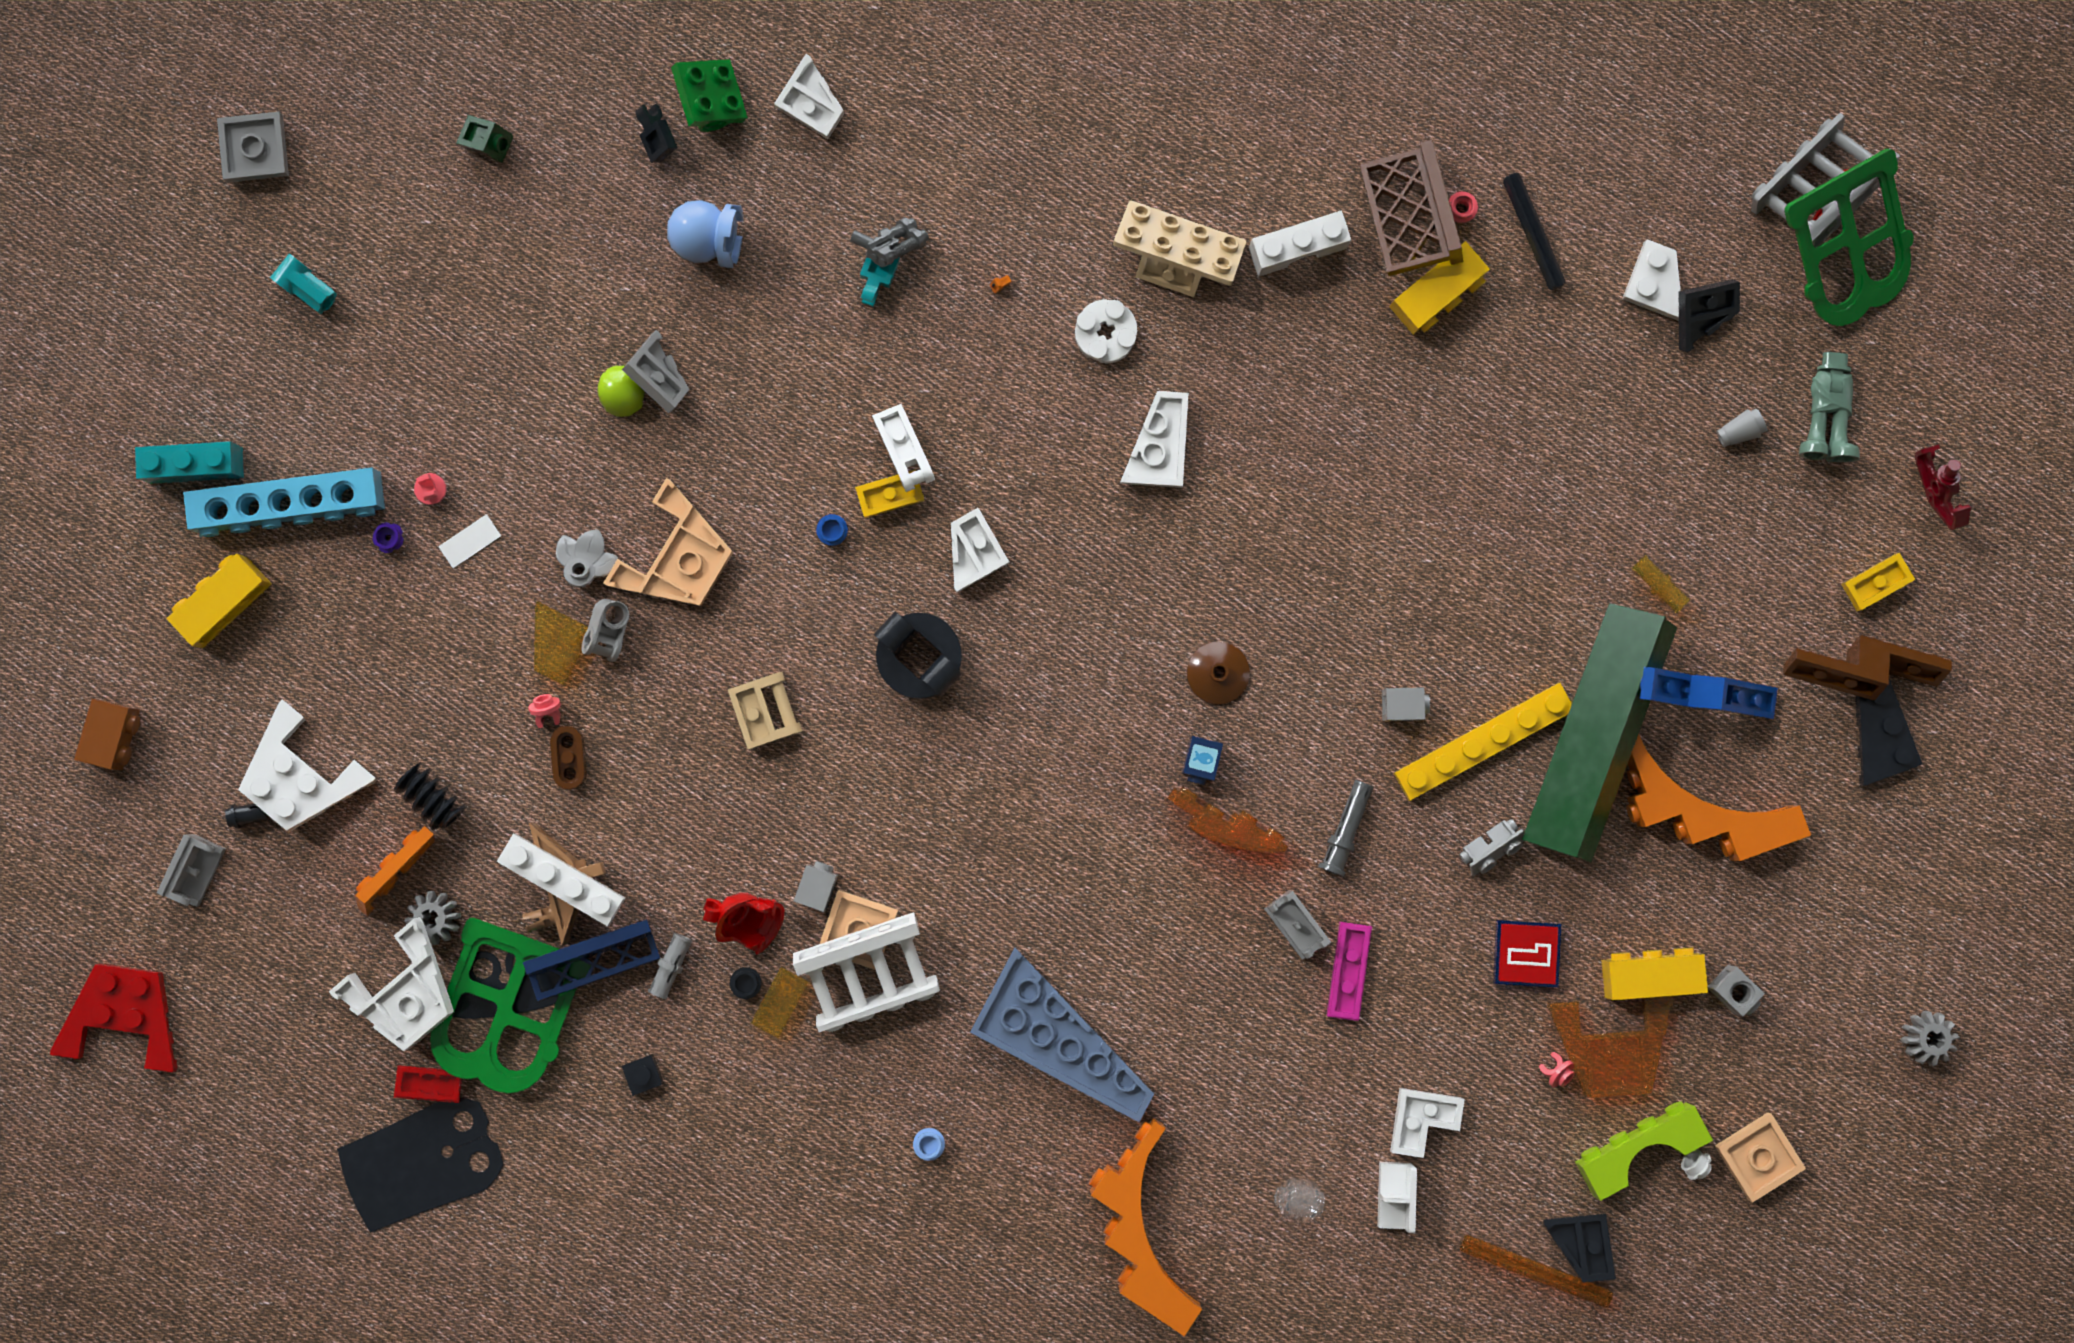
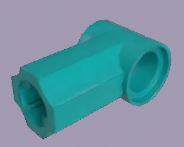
M290 253L269 277L291 295L295 294L319 314L329 310L337 296V293L331 287L311 274L313 271Z

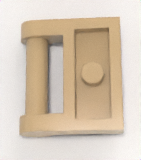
M783 672L728 689L748 750L802 732L800 722L796 723L783 684L785 681ZM770 686L784 724L783 728L777 730L775 729L762 690Z

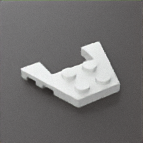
M282 699L278 703L238 790L281 827L290 832L322 814L326 809L338 802L350 798L354 793L366 786H371L377 779L353 760L332 784H329L284 745L285 741L306 719Z
M421 917L414 918L394 935L412 961V964L375 996L372 997L356 973L347 975L329 991L335 999H342L350 1005L349 1009L357 1016L362 1015L372 1022L375 1030L403 1051L411 1049L454 1012Z

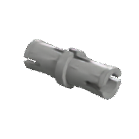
M678 933L673 934L664 958H660L658 961L660 967L648 989L649 993L662 999H667L677 974H681L683 970L681 965L693 940Z

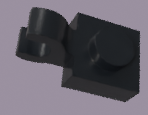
M654 104L649 110H647L645 105H642L635 111L636 117L644 129L639 136L650 162L660 163L678 147L666 119L661 120L662 111L659 105Z

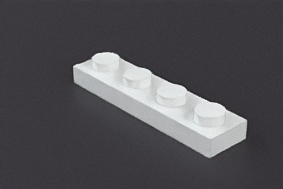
M517 834L511 836L497 860L501 865L606 926H610L625 900L624 896Z

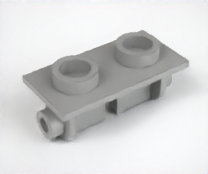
M1512 819L1507 822L1503 820L1486 832V835L1492 841L1490 844H1487L1480 836L1462 848L1463 852L1459 856L1466 865L1470 863L1472 876L1479 872L1484 874L1490 871L1497 864L1496 861L1505 854L1511 856L1521 849L1524 842L1522 840L1524 831L1522 829L1517 831L1518 827Z

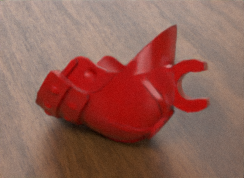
M737 893L726 897L722 903L716 899L707 898L703 911H705L703 920L711 923L717 922L715 937L718 942L736 941L746 948L753 950L758 955L772 943L783 924L785 909L775 899L758 898L749 893Z

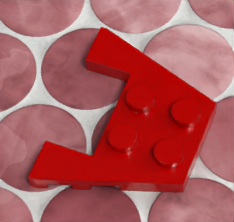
M102 963L95 964L50 1050V1055L74 1059L83 1058L89 1026L149 1035L144 1069L176 1072L178 1065L177 1059H174L172 1049L174 1040L173 1034L169 1030L167 1018L169 1009L163 972Z

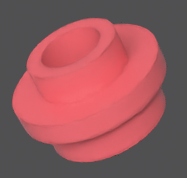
M1457 192L1449 198L1455 222L1467 223L1475 217L1478 203L1473 195L1468 192ZM1464 204L1467 211L1465 213L1458 212L1456 205Z

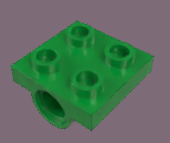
M730 59L676 62L671 67L689 127L698 126L701 132H712L724 128L731 123H742L748 118Z

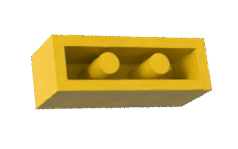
M1466 241L1461 244L1463 262L1453 265L1450 264V260L1438 263L1399 295L1389 306L1413 335L1420 329L1424 333L1427 332L1439 321L1436 318L1439 313L1444 309L1447 313H1450L1462 302L1460 296L1467 290L1474 293L1486 282L1483 277L1490 269Z
M237 553L229 555L221 561L218 566L219 570L212 577L208 576L202 579L195 586L196 591L188 599L184 598L173 606V613L166 619L191 646L204 648L272 585L248 557Z
M1675 948L1674 954L1662 955V950L1642 951L1643 957L1632 958L1630 952L1611 953V959L1601 960L1605 998L1610 1000L1708 993L1705 954L1694 953V948Z

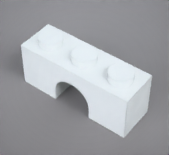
M1341 210L1253 238L1249 245V251L1259 277L1288 268L1292 262L1307 256L1316 255L1319 258L1345 250L1351 242V237Z

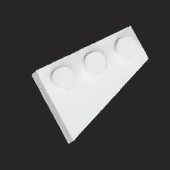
M1157 391L1120 484L1183 487L1189 393Z

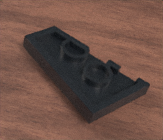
M1890 678L1889 685L1875 701L1855 695L1856 721L1859 726L1860 746H1858V758H1861L1860 786H1866L1923 765Z

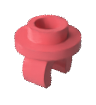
M427 473L416 478L414 493L419 501L427 505H434L443 500L447 488L445 481L440 476Z
M550 694L534 698L533 703L528 708L530 714L536 716L535 722L538 728H543V716L545 715L552 716L555 725H559L561 718L559 698L552 697Z
M1552 1052L1550 1055L1557 1062V1066L1549 1070L1541 1064L1539 1068L1546 1077L1550 1078L1549 1085L1553 1088L1559 1085L1564 1087L1573 1079L1575 1065L1570 1060L1564 1062L1559 1054Z

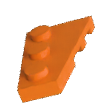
M424 826L419 832L413 830L402 842L404 847L396 855L392 852L386 856L379 865L381 870L373 878L371 876L364 878L356 887L358 893L355 895L358 909L367 917L375 909L371 905L378 895L380 897L387 895L395 887L394 884L398 880L396 875L400 871L403 874L409 871L435 842L434 834Z

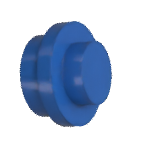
M829 514L819 520L816 533L822 543L828 546H836L846 539L848 527L842 517Z

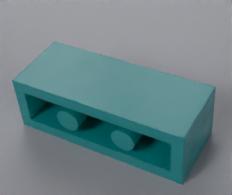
M231 441L135 447L136 479L149 484L244 478L243 447Z

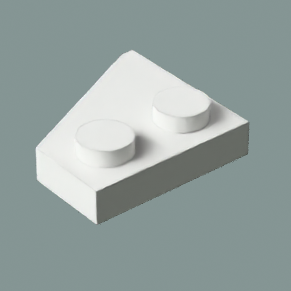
M805 54L774 105L775 108L824 138L829 139L843 117L844 110L815 67L811 57Z
M1647 239L1643 243L1622 299L1679 321L1678 291L1681 290L1676 250Z
M979 508L951 523L954 589L957 593L1009 564V560Z

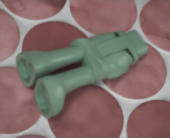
M1836 352L1823 353L1822 365L1817 367V374L1812 378V408L1810 411L1812 420L1808 438L1801 443L1799 448V456L1810 460L1826 458L1828 462H1855L1860 459L1858 446L1848 443L1847 438L1848 419L1852 416L1853 379L1850 374L1851 367H1848V354ZM1833 413L1829 445H1827L1825 441L1827 414Z

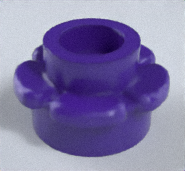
M381 523L373 533V543L379 547L381 552L392 553L394 549L398 550L403 545V530L395 523ZM387 535H391V539L389 541L386 540Z

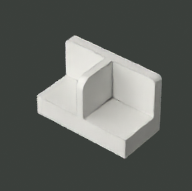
M1379 1162L1377 1223L1379 1228L1405 1229L1408 1233H1415L1417 1168L1413 1164Z

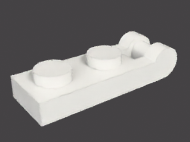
M902 404L873 415L875 425L905 491L908 492L915 489L914 485L925 481L927 484L934 481V474ZM918 464L920 470L909 474L907 468Z

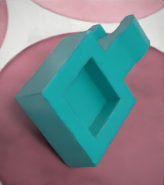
M900 257L886 267H880L870 258L865 259L860 272V278L867 280L861 295L863 304L874 307L880 286L890 288L900 263Z

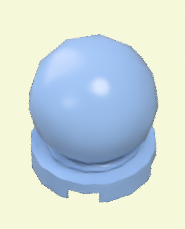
M703 200L685 202L674 209L668 220L667 239L671 248L681 258L693 263L708 262L717 257L720 267L733 268V263L737 264L741 250L743 236H737V221L743 222V209L741 205L726 204L721 212L714 204Z

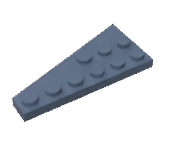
M1014 947L970 1033L1140 1122L1154 1093Z

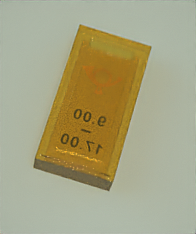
M781 966L751 1024L779 1038L809 981Z

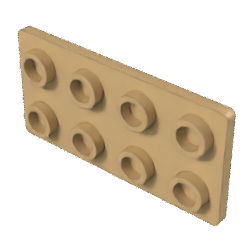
M1129 201L1113 245L1142 255L1136 278L1194 297L1201 276L1228 286L1232 285L1246 240L1144 204Z

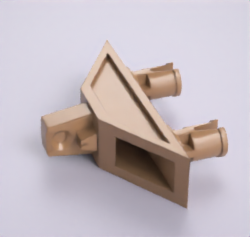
M535 822L529 823L534 845L591 878L607 874L604 862L587 866L585 859L578 860ZM547 891L550 901L549 907L523 913V920L539 918V921L525 927L527 933H531L532 931L555 925L561 945H567L579 909Z

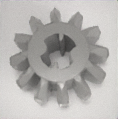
M428 891L426 898L422 895H417L415 901L418 906L408 905L407 910L414 914L413 917L405 918V923L408 924L414 918L421 917L431 945H438L440 938L444 941H449L451 935L448 930L458 931L459 926L453 923L452 920L461 918V913H452L451 911L456 907L457 902L450 901L446 904L448 894L441 893L437 897L435 891ZM436 912L438 914V917L435 919L436 923L430 924L428 921L431 918L430 913Z
M1923 1011L1921 1017L1918 1015L1910 1016L1913 1025L1904 1024L1902 1026L1908 1032V1036L1900 1039L1902 1043L1910 1044L1905 1050L1906 1054L1910 1056L1915 1055L1917 1063L1924 1064L1927 1061L1932 1066L1938 1065L1939 1059L1944 1062L1949 1061L1947 1051L1956 1052L1958 1050L1956 1046L1951 1045L1952 1040L1959 1038L1957 1033L1950 1032L1955 1024L1952 1021H1945V1016L1942 1013H1935L1933 1015L1930 1011ZM1928 1033H1932L1933 1037H1927ZM1926 1039H1932V1042L1928 1044Z

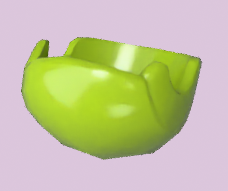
M624 366L608 368L601 375L597 387L600 403L606 412L617 417L630 416L638 411L643 405L645 391L622 370Z

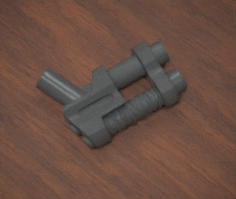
M904 217L896 222V226L890 229L883 228L879 230L878 237L875 238L854 230L850 242L867 249L866 258L872 259L880 267H886L900 256L914 249L918 250L924 247L926 241L929 240V236L924 229H917V223L913 218L908 219ZM903 237L907 240L899 243L898 238Z

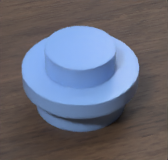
M925 1128L916 1134L913 1148L919 1158L931 1161L941 1156L945 1148V1140L938 1130Z

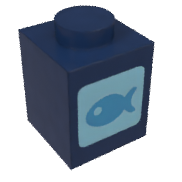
M1195 736L1190 737L1181 773L1188 775L1187 781L1206 785L1207 780H1215L1223 743Z

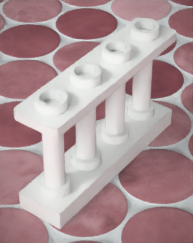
M914 912L793 953V966L797 976L804 973L810 976L823 1013L816 1016L818 1032L825 1030L827 1032L837 1031L846 1023L854 1020L858 1022L866 1021L872 1018L875 1013L884 1010H898L907 1002L916 999L924 1001L940 991L936 975L926 978L913 943L915 936L920 934ZM893 943L901 944L914 981L897 988L882 951L884 946ZM863 953L871 956L883 989V993L865 998L852 962L854 956ZM834 963L840 965L853 1003L836 1009L822 974L825 966Z

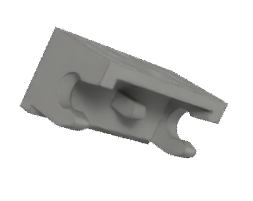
M195 834L183 835L157 890V894L186 906L189 904L196 907L200 906L226 848Z
M1286 891L1264 908L1302 960L1312 957L1315 951L1331 943L1293 891Z

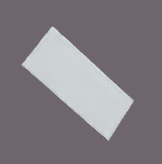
M486 514L438 547L452 568H454L501 537V535Z

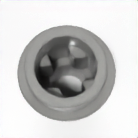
M1747 409L1717 430L1716 433L1722 446L1727 447L1760 438L1761 434L1767 431V426L1758 409L1752 411Z

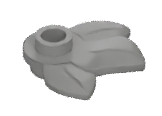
M597 529L585 532L577 541L563 535L556 547V558L564 566L565 580L571 586L578 588L589 585L594 578L607 576L618 559L616 555L604 552V539L601 532ZM583 567L585 571L582 574H574L576 568Z

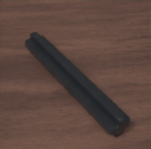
M1519 173L1510 174L1505 177L1503 184L1548 289L1555 290L1565 284L1566 280Z

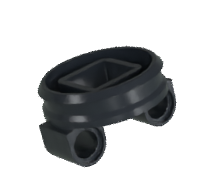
M895 611L873 634L879 640L876 649L878 670L884 681L894 691L903 696L922 699L939 695L942 698L963 675L959 671L962 652L958 637L953 629L939 617L927 613H910L900 616ZM917 633H920L942 653L920 677L921 679H918L896 658Z

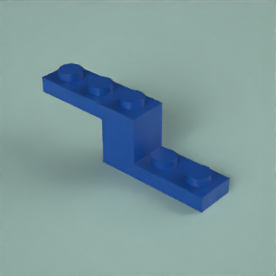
M1644 667L1643 677L1640 682V699L1693 709L1725 711L1774 719L1778 688L1725 677L1690 675L1659 668Z

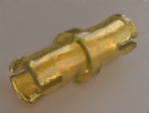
M1647 555L1642 557L1631 568L1651 588L1649 591L1653 595L1657 594L1675 614L1691 600L1671 581L1672 577L1668 573L1665 575Z

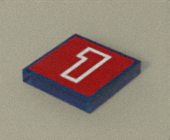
M1496 920L1493 983L1559 988L1561 924Z

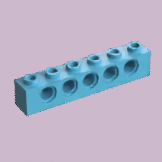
M374 468L183 492L187 530L199 533V537L218 536L219 530L230 529L231 533L249 532L250 526L262 525V529H275L282 527L281 522L293 521L294 525H306L313 523V518L325 517V521H337L344 519V514L356 513L357 517H368L376 515L375 510L385 509L381 472ZM348 488H352L354 492L352 500L344 503L342 501L343 492ZM317 492H321V503L316 507H312V496ZM289 496L291 500L289 508L281 511V500ZM257 500L259 502V510L254 515H250L249 505ZM226 504L228 508L227 515L223 519H219L217 515L218 509Z

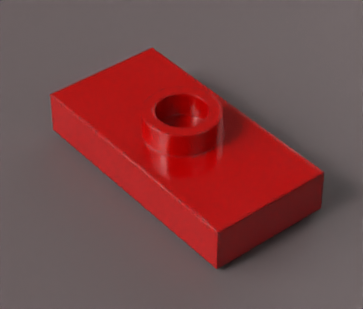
M398 1065L393 1098L459 1103L462 1078L455 1077L444 1069Z

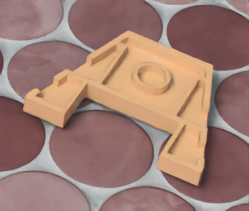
M666 478L652 503L680 520L647 575L617 559L603 583L617 589L702 606L734 552L674 483Z

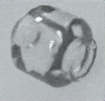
M1289 1178L1282 1187H1278L1276 1190L1275 1205L1279 1206L1280 1214L1285 1219L1311 1223L1323 1212L1325 1203L1324 1193L1320 1191L1319 1186L1315 1182Z

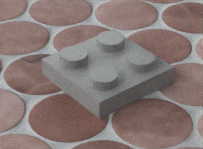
M279 111L217 118L222 177L225 182L289 176L283 115Z

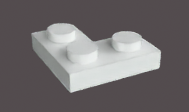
M1399 1088L1390 1151L1396 1154L1424 1158L1428 1126L1460 1131L1465 1099Z

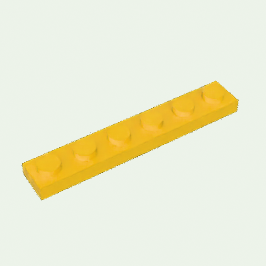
M1557 683L1393 774L1408 801L1568 715L1572 703L1561 683Z

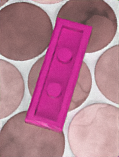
M1339 921L1326 1014L1328 1017L1359 1021L1372 926Z

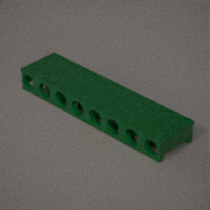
M1609 603L1522 840L1590 863L1592 862L1650 704L1649 700L1640 699V682L1643 677L1644 667L1663 669L1678 628L1669 622L1665 616Z

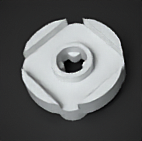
M1105 299L1095 301L1086 306L1077 317L1075 328L1076 343L1080 351L1088 358L1105 364L1114 363L1126 357L1135 344L1137 335L1135 317L1118 300ZM1102 324H1106L1108 327L1113 326L1112 338L1106 339L1104 335L1099 336L1097 334L1101 330Z

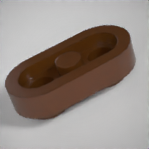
M562 726L553 732L550 739L553 779L563 789H576L584 783L587 776L584 738L578 729ZM567 736L573 739V745L570 748H566L563 744ZM571 767L576 771V776L572 780L566 777V771Z

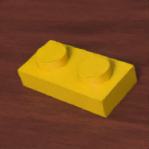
M915 469V470L908 471L909 474L912 473V472H915L916 469ZM899 475L855 487L864 518L925 501L920 483L914 485L915 489L906 492Z
M1899 552L1841 585L1856 611H1861L1911 583L1915 578Z

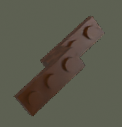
M1860 635L1848 649L1846 662L1841 659L1816 654L1809 650L1796 648L1784 664L1783 675L1875 701L1889 685V674L1938 687L1952 671V660L1909 649L1902 645L1877 640L1874 637Z

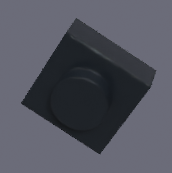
M654 1054L621 1066L632 1096L664 1084Z

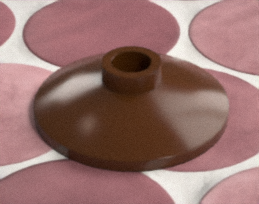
M1211 642L1201 646L1192 655L1187 666V680L1190 688L1197 697L1211 704H1226L1237 699L1244 692L1249 682L1250 669L1246 657L1237 647L1226 642ZM1220 666L1225 670L1223 678L1214 676L1213 670L1215 667Z

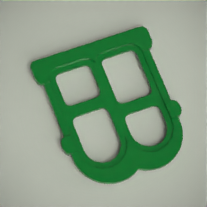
M1892 149L1882 150L1788 203L1784 209L1788 226L1795 229L1807 279L1804 289L1805 297L1807 300L1812 301L1817 316L1828 324L1835 326L1851 324L1860 319L1869 307H1879L1888 303L1902 290L1909 276L1911 267L1910 247L1913 244L1914 236L1911 230L1905 229L1894 175L1898 170L1896 153ZM1877 177L1880 182L1887 222L1880 228L1859 238L1851 207L1850 193L1857 187ZM1836 201L1843 230L1838 236L1815 248L1810 234L1808 217L1811 213ZM1891 237L1895 250L1894 267L1887 277L1879 281H1873L1867 274L1863 254L1870 247ZM1846 246L1849 251L1855 284L1849 298L1835 305L1826 298L1819 271V262Z
M469 918L461 934V940L465 944L451 977L447 992L454 1012L460 996L465 992L496 1003L497 1011L483 1045L476 1051L469 1053L458 1051L449 1042L448 1029L454 1014L453 1012L431 1031L430 1043L432 1053L437 1063L446 1072L455 1077L464 1079L478 1077L486 1087L501 1093L523 1091L534 1085L543 1076L549 1062L554 1061L558 1057L560 1049L556 1043L577 989L559 994L551 1017L546 1023L515 1013L513 1011V1004L526 973L523 962L559 950L560 948L477 918ZM483 944L512 953L516 957L510 978L503 990L473 981L469 976L477 952ZM583 961L574 962L567 975L576 980L585 978L591 965ZM566 966L557 968L556 970L563 972ZM565 979L563 985L571 983V981ZM508 1025L536 1034L541 1039L533 1062L525 1069L518 1071L509 1070L498 1059V1043L504 1028Z

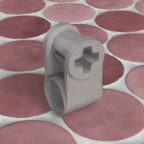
M603 599L595 604L588 629L582 641L583 654L590 655L593 653L604 656L610 662L617 660L621 652L623 636L630 614L625 604L611 599ZM613 606L616 610V616L611 622H608L606 612ZM599 642L604 643V644H606V646H605V647L600 646V645H598V643H599Z

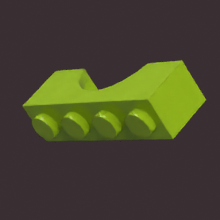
M1682 1101L1673 1103L1665 1108V1114L1656 1119L1654 1116L1645 1118L1637 1123V1129L1628 1134L1626 1131L1617 1133L1609 1138V1144L1598 1148V1146L1591 1147L1582 1152V1158L1575 1161L1592 1195L1601 1201L1629 1186L1628 1170L1634 1156L1647 1146L1665 1144L1671 1146L1677 1152L1687 1155L1713 1141L1696 1107L1687 1102L1683 1104Z

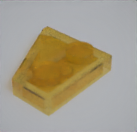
M537 601L535 604L534 670L565 685L582 652V641L588 626Z

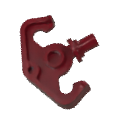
M1940 445L1921 449L1915 453V462L1929 504L1950 530L1968 526L1972 507L1969 504L1965 506L1960 504L1954 509L1951 503L1952 496L1957 495L1960 490L1959 482L1961 481L1959 470L1961 463L1953 459L1936 471L1932 459L1935 457V451L1941 449Z

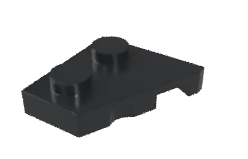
M1731 279L1678 291L1679 350L1684 352L1694 349L1693 343L1703 335L1710 336L1719 329L1723 322L1729 321L1740 312L1739 281Z
M1606 1214L1543 1220V1225L1581 1282L1616 1279Z

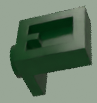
M468 115L456 144L465 149L485 154L493 160L502 163L512 142L513 134L495 122Z

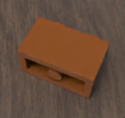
M92 698L74 760L110 770H123L124 765H127L131 758L132 749L130 743L132 737L137 733L140 726V709Z

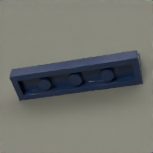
M646 919L523 962L526 974L530 978L536 999L539 1002L660 959V955L650 925ZM647 937L652 952L651 955L639 959L628 954L635 941ZM627 944L624 951L618 949V947ZM609 950L622 955L617 966L611 969L598 965L603 952ZM597 955L593 962L586 959ZM626 957L633 960L623 964ZM583 961L591 965L585 978L576 980L567 975L572 963ZM566 966L563 973L558 970H555L557 968ZM595 968H597V969H599V970L602 971V972H599V973H597V974L592 975L593 972H594V970H595ZM550 971L560 976L555 988L545 992L541 991L537 975ZM564 979L571 981V983L562 985Z

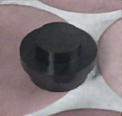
M740 968L730 978L731 991L738 998H753L761 990V976L753 968Z

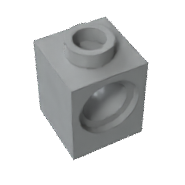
M1386 688L1382 690L1383 721L1424 720L1425 714L1430 712V697L1425 695L1424 688Z
M818 861L815 862L814 866L806 865L793 902L825 912L839 876L832 873L834 867Z
M1727 965L1707 986L1708 990L1733 1014L1742 1017L1745 1014H1752L1760 1006L1761 1002L1759 1000L1765 994L1738 967ZM1740 984L1743 988V996L1740 1000L1735 1001L1732 997V990L1736 985Z

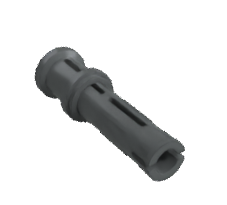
M1354 780L1335 834L1331 835L1327 840L1329 847L1323 862L1318 864V868L1334 875L1345 877L1346 872L1344 868L1350 852L1355 850L1353 840L1374 788L1373 786Z

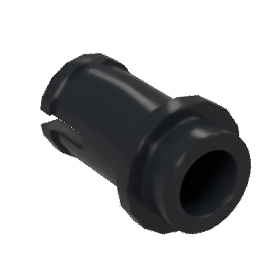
M232 804L231 808L225 809L228 827L240 829L241 825L269 821V816L256 804L238 807L236 804Z

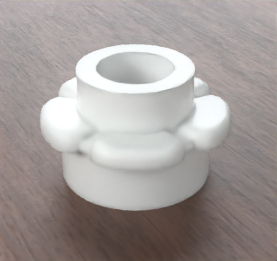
M1698 1149L1687 1154L1681 1163V1168L1687 1174V1178L1690 1180L1705 1178L1711 1171V1156L1708 1153L1703 1154Z

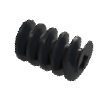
M420 762L409 769L398 780L394 791L397 794L405 792L403 796L404 802L410 803L414 801L412 810L414 812L422 811L421 819L423 821L432 819L429 824L431 830L439 828L443 830L451 825L464 812L467 806L464 804L455 808L454 804L458 797L455 795L446 799L445 795L449 788L446 786L437 790L436 786L440 778L437 777L429 781L427 778L432 770L428 768L420 772L418 770L422 764Z

